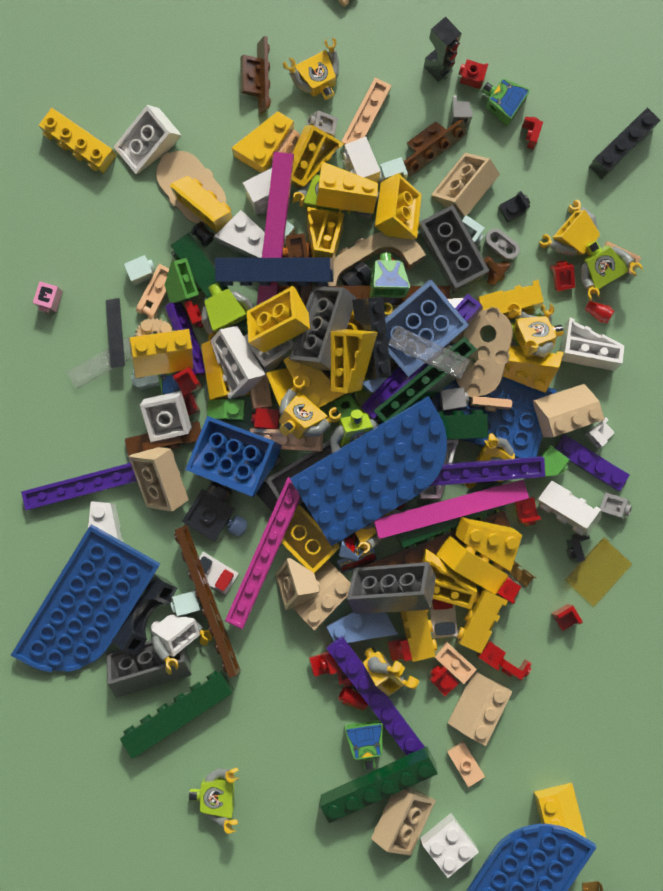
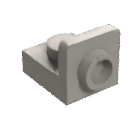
M316 111L309 116L307 126L314 125L333 137L335 136L338 118L321 111Z
M605 492L600 509L603 513L625 520L626 516H630L632 506L628 499Z

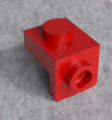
M503 658L499 665L503 667L501 671L507 676L512 677L514 675L522 680L523 677L526 678L529 675L532 663L525 659L521 666L517 668Z

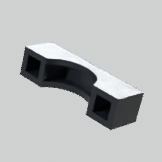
M444 17L431 28L429 39L435 50L425 57L424 67L438 82L443 78L447 79L452 74L462 34L447 17Z
M647 107L594 158L589 167L603 179L661 120Z
M383 296L352 300L354 320L358 321L365 331L378 332L365 379H379L392 376Z
M154 574L112 641L122 651L137 656L147 640L145 629L150 614L157 607L168 605L178 588L166 578Z

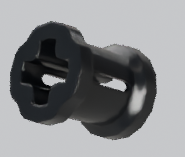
M200 221L192 228L190 233L196 236L202 242V245L206 247L214 240L215 234L211 233L204 226L205 224Z

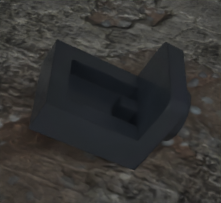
M577 533L572 534V538L566 540L569 559L576 563L586 561L580 541L590 539V535L587 537Z

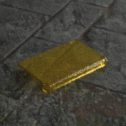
M603 537L585 557L586 561L580 562L565 580L588 602L595 606L632 563L612 546L609 540Z

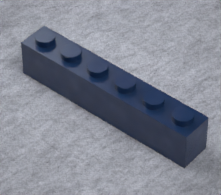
M215 258V282H222V286H233V282H240V286H252V282H259V286H271V282H278V286H290V282H297V286H309V282H316V286H328V282H334V258Z

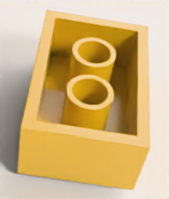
M300 505L296 508L281 543L308 570L315 573L340 546L337 543L331 546L317 522Z

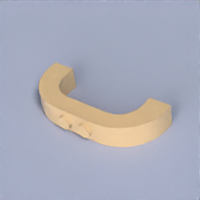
M379 232L366 239H359L355 242V246L350 249L346 247L338 253L339 255L335 257L334 282H328V286H337V282L342 275L352 270L361 261L365 262L381 252H392L398 255L408 270L424 261L426 254L413 239L388 237L383 232Z

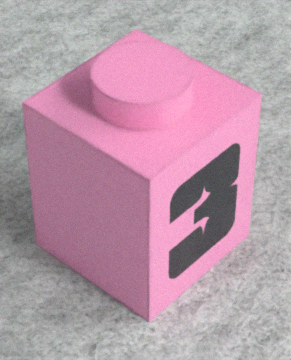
M39 281L33 304L38 307L39 311L45 313L50 311L56 312L63 291L58 286Z

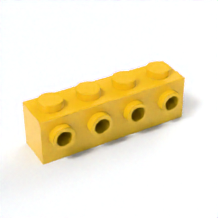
M53 108L49 110L39 124L43 131L42 135L45 138L58 142L57 145L61 149L71 151L73 157L80 162L82 160L87 162V166L95 172L98 170L104 174L116 158L113 149Z

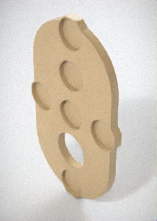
M174 151L171 153L166 152L161 156V161L156 171L157 181L170 198V203L174 207H178L189 221L197 224L202 220L175 198L170 185L186 176H189L191 179L196 178L202 183L203 189L212 191L220 203L225 202L227 204L224 190L213 178V173L210 169H206L194 155L185 151Z
M495 307L481 310L464 330L463 337H466L478 349L479 360L458 376L456 381L460 388L464 387V391L472 398L474 396L487 395L499 386L505 365L510 359L509 350L513 337L512 325L509 319ZM491 325L495 328L496 337L492 342H484L481 339L480 332L484 326Z

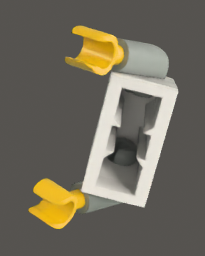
M169 615L161 622L155 621L151 625L153 648L159 658L166 662L165 669L168 674H172L169 666H174L178 670L177 660L170 659V655L174 657L199 635L201 636L200 643L204 646L208 645V640H212L213 636H211L209 630L203 631V627L191 616Z

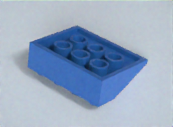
M207 416L185 470L254 497L275 465L282 445L271 439Z

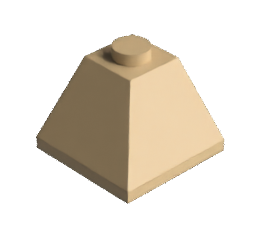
M291 558L286 559L275 574L285 610L313 600L320 592V585L314 573Z

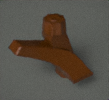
M486 257L483 260L489 269L487 283L495 286L498 280L502 281L504 279V273L511 263L505 261L495 263L491 257Z

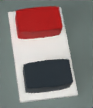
M202 552L199 558L209 585L226 595L239 573Z
M433 599L430 610L433 638L457 636L455 605Z

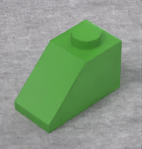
M187 258L173 261L170 264L164 285L170 303L199 295Z
M221 399L208 401L207 416L220 421L245 422L246 402L244 400Z
M553 446L546 447L540 455L545 459V477L555 476L559 473L562 475L568 468L567 462L570 459Z

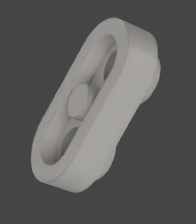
M491 229L485 236L486 245L504 260H514L519 254V245L501 230ZM491 238H496L497 242H492ZM506 249H510L512 254H507Z

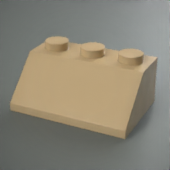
M464 153L431 196L446 208L454 205L457 213L465 217L483 197L500 173L490 158Z
M585 384L533 400L543 437H555L605 420L599 400Z
M157 447L129 456L148 508L173 512L188 501L186 489L181 480L180 472L171 449Z
M329 560L314 573L320 585V592L313 600L293 608L313 630L348 596L351 582Z
M475 671L469 678L447 723L469 738L486 746L512 691Z
M411 787L391 795L371 839L387 852L411 855L436 800Z

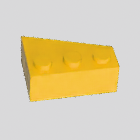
M277 111L231 147L233 156L260 173L269 170L273 164L271 159L274 152L278 150L291 129H294V121Z
M322 162L316 205L373 214L377 199L378 183Z
M307 207V230L312 258L330 257L334 258L335 261L343 232L344 213L339 214V212Z
M461 517L455 535L468 546L511 572L522 534L510 527Z
M449 535L436 555L457 573L496 594L508 577L502 571L504 567L496 562L491 563L488 557L481 553L477 554V550L468 545H463Z
M480 589L479 592L477 591L472 609H468L465 614V625L458 630L457 642L478 653H482L492 634L491 630L495 621L498 622L500 615H498L502 605L506 606L508 600L483 589Z

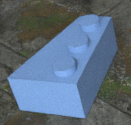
M352 611L327 625V629L334 641L343 636L347 643L397 634L386 612L355 614Z

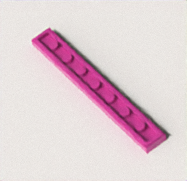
M274 152L262 258H282L294 162V154ZM271 282V286H259L257 305L278 294V282Z
M289 477L286 480L225 619V622L240 629L244 628L301 499Z
M524 479L378 518L374 521L378 539L524 500L529 498Z

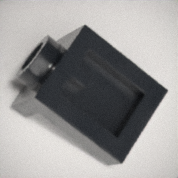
M519 191L515 197L500 204L498 208L507 223L527 213L530 208V200L527 195Z

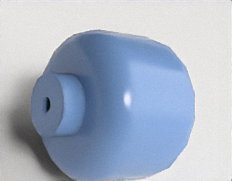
M234 516L233 519L230 518L227 522L229 526L228 532L237 537L243 535L248 526L247 521L239 516Z

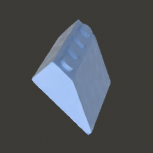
M428 280L385 317L389 355L409 377L469 326L432 280Z

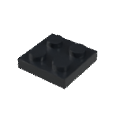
M201 489L182 522L216 542L235 508Z

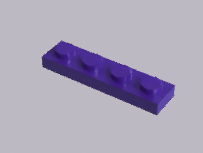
M183 303L167 304L165 308L174 331L189 329L193 352V372L196 376L206 374L203 355Z
M565 434L562 435L555 446V449L570 459L571 463L616 491H621L630 476Z

